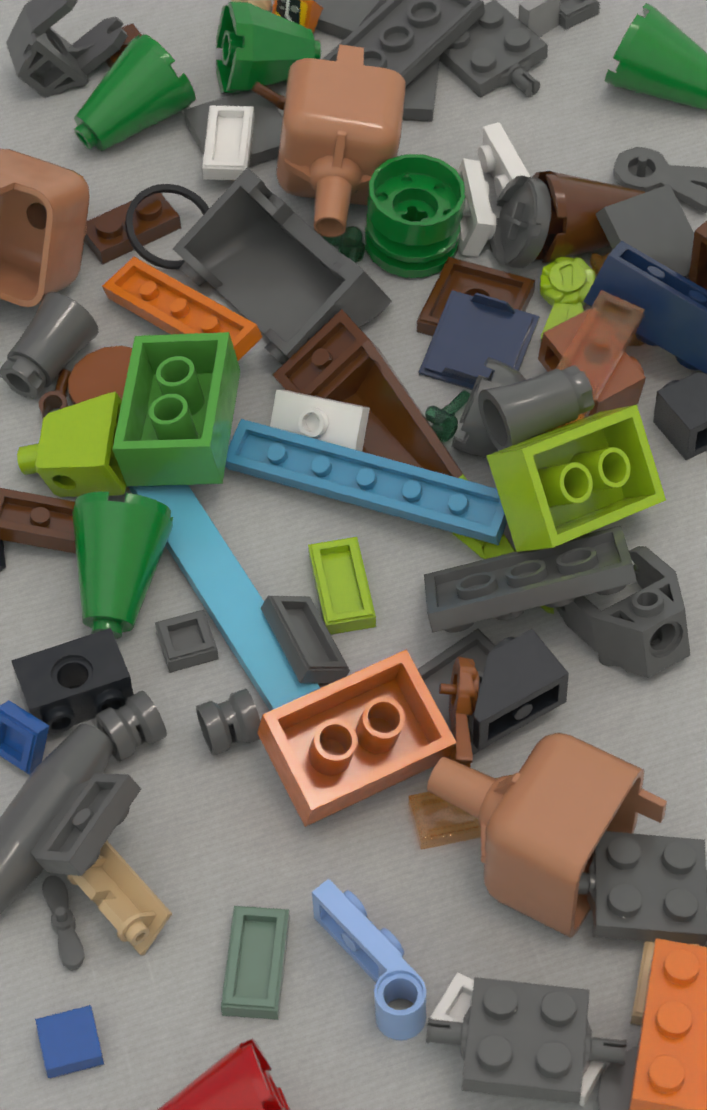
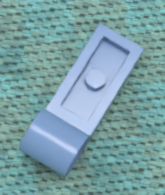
M330 879L326 880L312 891L314 919L376 982L374 989L375 1020L379 1030L385 1036L394 1040H408L415 1037L422 1031L426 1023V986L423 979L403 959L404 950L398 939L386 928H382L379 931L367 918V912L361 901L351 891L346 890L342 893ZM395 999H406L411 1001L413 1005L405 1010H396L389 1007L388 1003Z

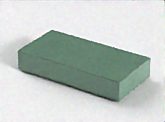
M234 906L221 1001L222 1016L278 1020L290 923L289 909Z

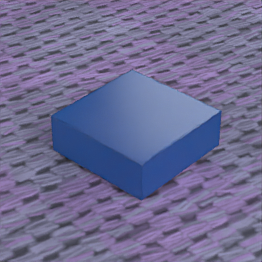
M8 700L0 705V756L27 774H31L42 762L49 725Z
M91 1005L35 1019L48 1079L104 1065Z

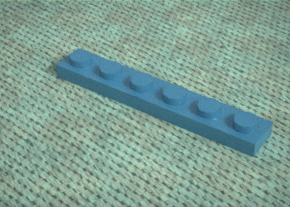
M244 419L240 420L228 447L225 466L229 470L495 545H499L507 525L497 488Z

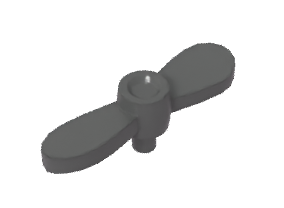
M50 875L44 880L42 891L52 913L51 926L58 935L60 959L67 969L76 970L84 961V949L75 932L76 921L73 913L69 910L67 887L61 878Z

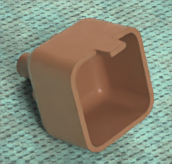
M339 44L336 61L304 58L294 62L288 74L276 168L279 186L286 193L315 199L314 229L318 234L325 237H337L345 232L350 204L367 206L369 181L375 169L388 159L397 157L399 151L406 90L405 80L401 74L394 70L364 65V48Z
M0 149V299L22 307H33L42 302L45 294L49 292L58 293L71 285L77 278L81 269L90 193L89 186L84 177L77 172L11 149Z
M559 732L543 737L535 745L519 772L511 776H501L496 779L449 758L442 757L435 765L427 784L428 792L478 818L481 827V862L484 863V884L489 894L498 902L570 938L577 933L591 910L587 896L578 894L579 881L582 872L588 873L592 863V853L605 831L634 833L638 813L661 823L665 817L667 805L666 800L642 789L644 769L574 736Z

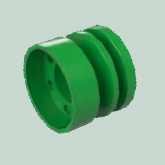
M424 154L397 156L388 159L375 169L369 181L368 212L366 214L364 236L365 249L376 265L388 273L404 278H424L440 273L448 257L455 258L459 248L460 222L463 218L465 204L464 182L456 169L441 159Z

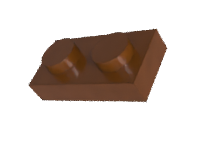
M161 193L145 198L136 207L133 214L135 235L141 245L144 246L181 229L179 214ZM132 201L92 218L86 223L87 228L84 241L102 265L134 250L127 238L125 229L126 213Z
M0 488V540L76 554L72 514L75 501Z

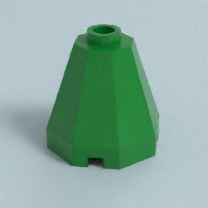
M230 1L228 5L222 7L216 35V48L222 49V60H216V74L221 94H237L251 90L257 81L266 87L288 81L289 69L294 62L304 58L320 59L321 45L319 40L314 39L311 29L248 2Z

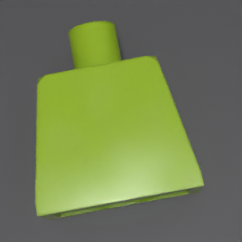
M110 392L48 413L43 418L39 443L21 446L18 449L17 461L21 472L24 475L38 473L53 494L59 497H79L86 493L98 491L109 492V496L124 495L126 483L113 452L122 403L118 394Z

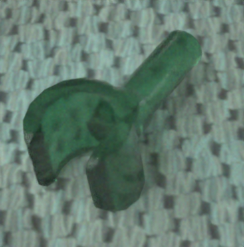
M349 226L342 235L337 237L322 236L328 243L337 246L338 251L342 255L344 254L355 263L363 259L365 244L361 242L363 234L358 227Z
M466 390L461 391L442 409L437 406H430L426 409L425 418L433 423L432 428L442 442L449 441L457 431L458 420L455 414L468 401L470 393Z

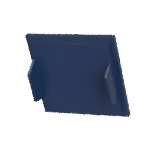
M451 290L420 367L419 374L472 390L478 375L488 378L492 370L484 365L488 357L503 362L519 371L540 316L514 309L508 302L475 293L474 296Z

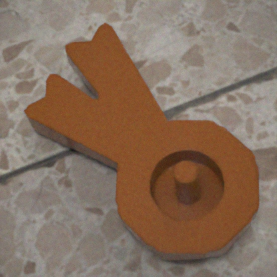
M457 657L453 665L450 684L440 683L439 694L449 695L450 731L457 742L448 758L470 767L473 762L468 722L469 717L475 712L479 693V674L473 659Z

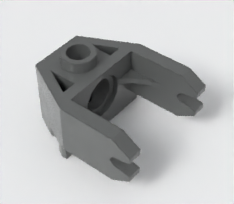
M30 0L23 6L6 41L17 77L44 98L62 93L73 86L86 85L89 83L86 75L116 53L128 36L121 28L124 24L119 18L115 16L103 19L71 45L51 27L72 11L78 0Z
M637 546L629 550L631 560L635 563L633 567L637 583L642 590L602 611L585 596L576 597L572 603L557 607L556 609L566 625L594 651L598 652L601 664L619 666L625 669L626 672L649 678L690 656L686 611L676 571L646 546ZM656 639L660 640L658 644H650Z

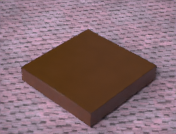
M448 257L417 319V332L429 336L434 335L451 290L474 296L475 293L506 301L512 308L525 312L535 292V280Z

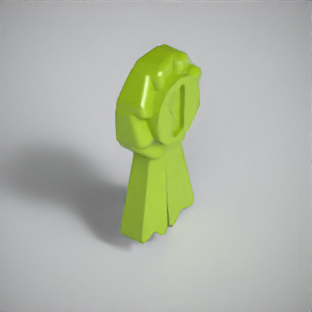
M559 257L542 268L540 295L552 306V310L542 331L541 341L543 332L584 312L583 306L586 303L583 301L595 280V271L580 257Z

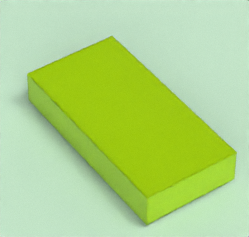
M351 537L308 544L309 558L321 614L330 634L376 627V615L358 538Z

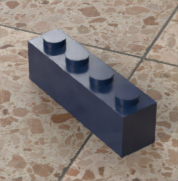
M621 241L608 254L583 302L593 307L594 312L602 319L609 322H618L634 331L635 336L641 342L650 346H659L673 354L682 366L694 371L700 370L707 374V290Z

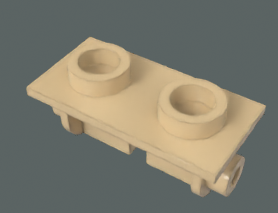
M107 840L100 849L98 860L85 871L83 876H67L73 885H78L96 903L98 909L117 929L118 938L122 942L129 941L141 956L145 955L172 915L168 908Z

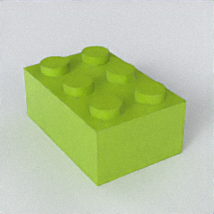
M637 405L601 411L486 455L516 552L554 548L666 501Z

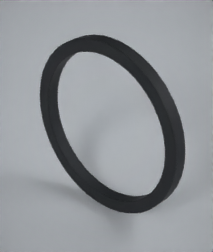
M175 184L150 186L136 195L127 210L125 218L127 238L133 249L147 262L165 269H180L186 262L185 260L172 261L159 258L141 245L133 229L134 211L141 201L157 193L181 195L192 201L201 210L203 215L208 211L209 207L200 196L185 187Z

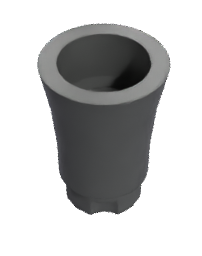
M56 292L45 294L30 324L8 353L7 360L0 369V377L17 394L25 398H37L44 388L52 384L73 357L98 335L97 323L83 306L70 297Z
M576 365L563 370L554 369L510 385L481 390L478 397L479 410L484 427L498 451L574 421L578 418V415L592 410L595 403L589 379L585 372L579 370Z

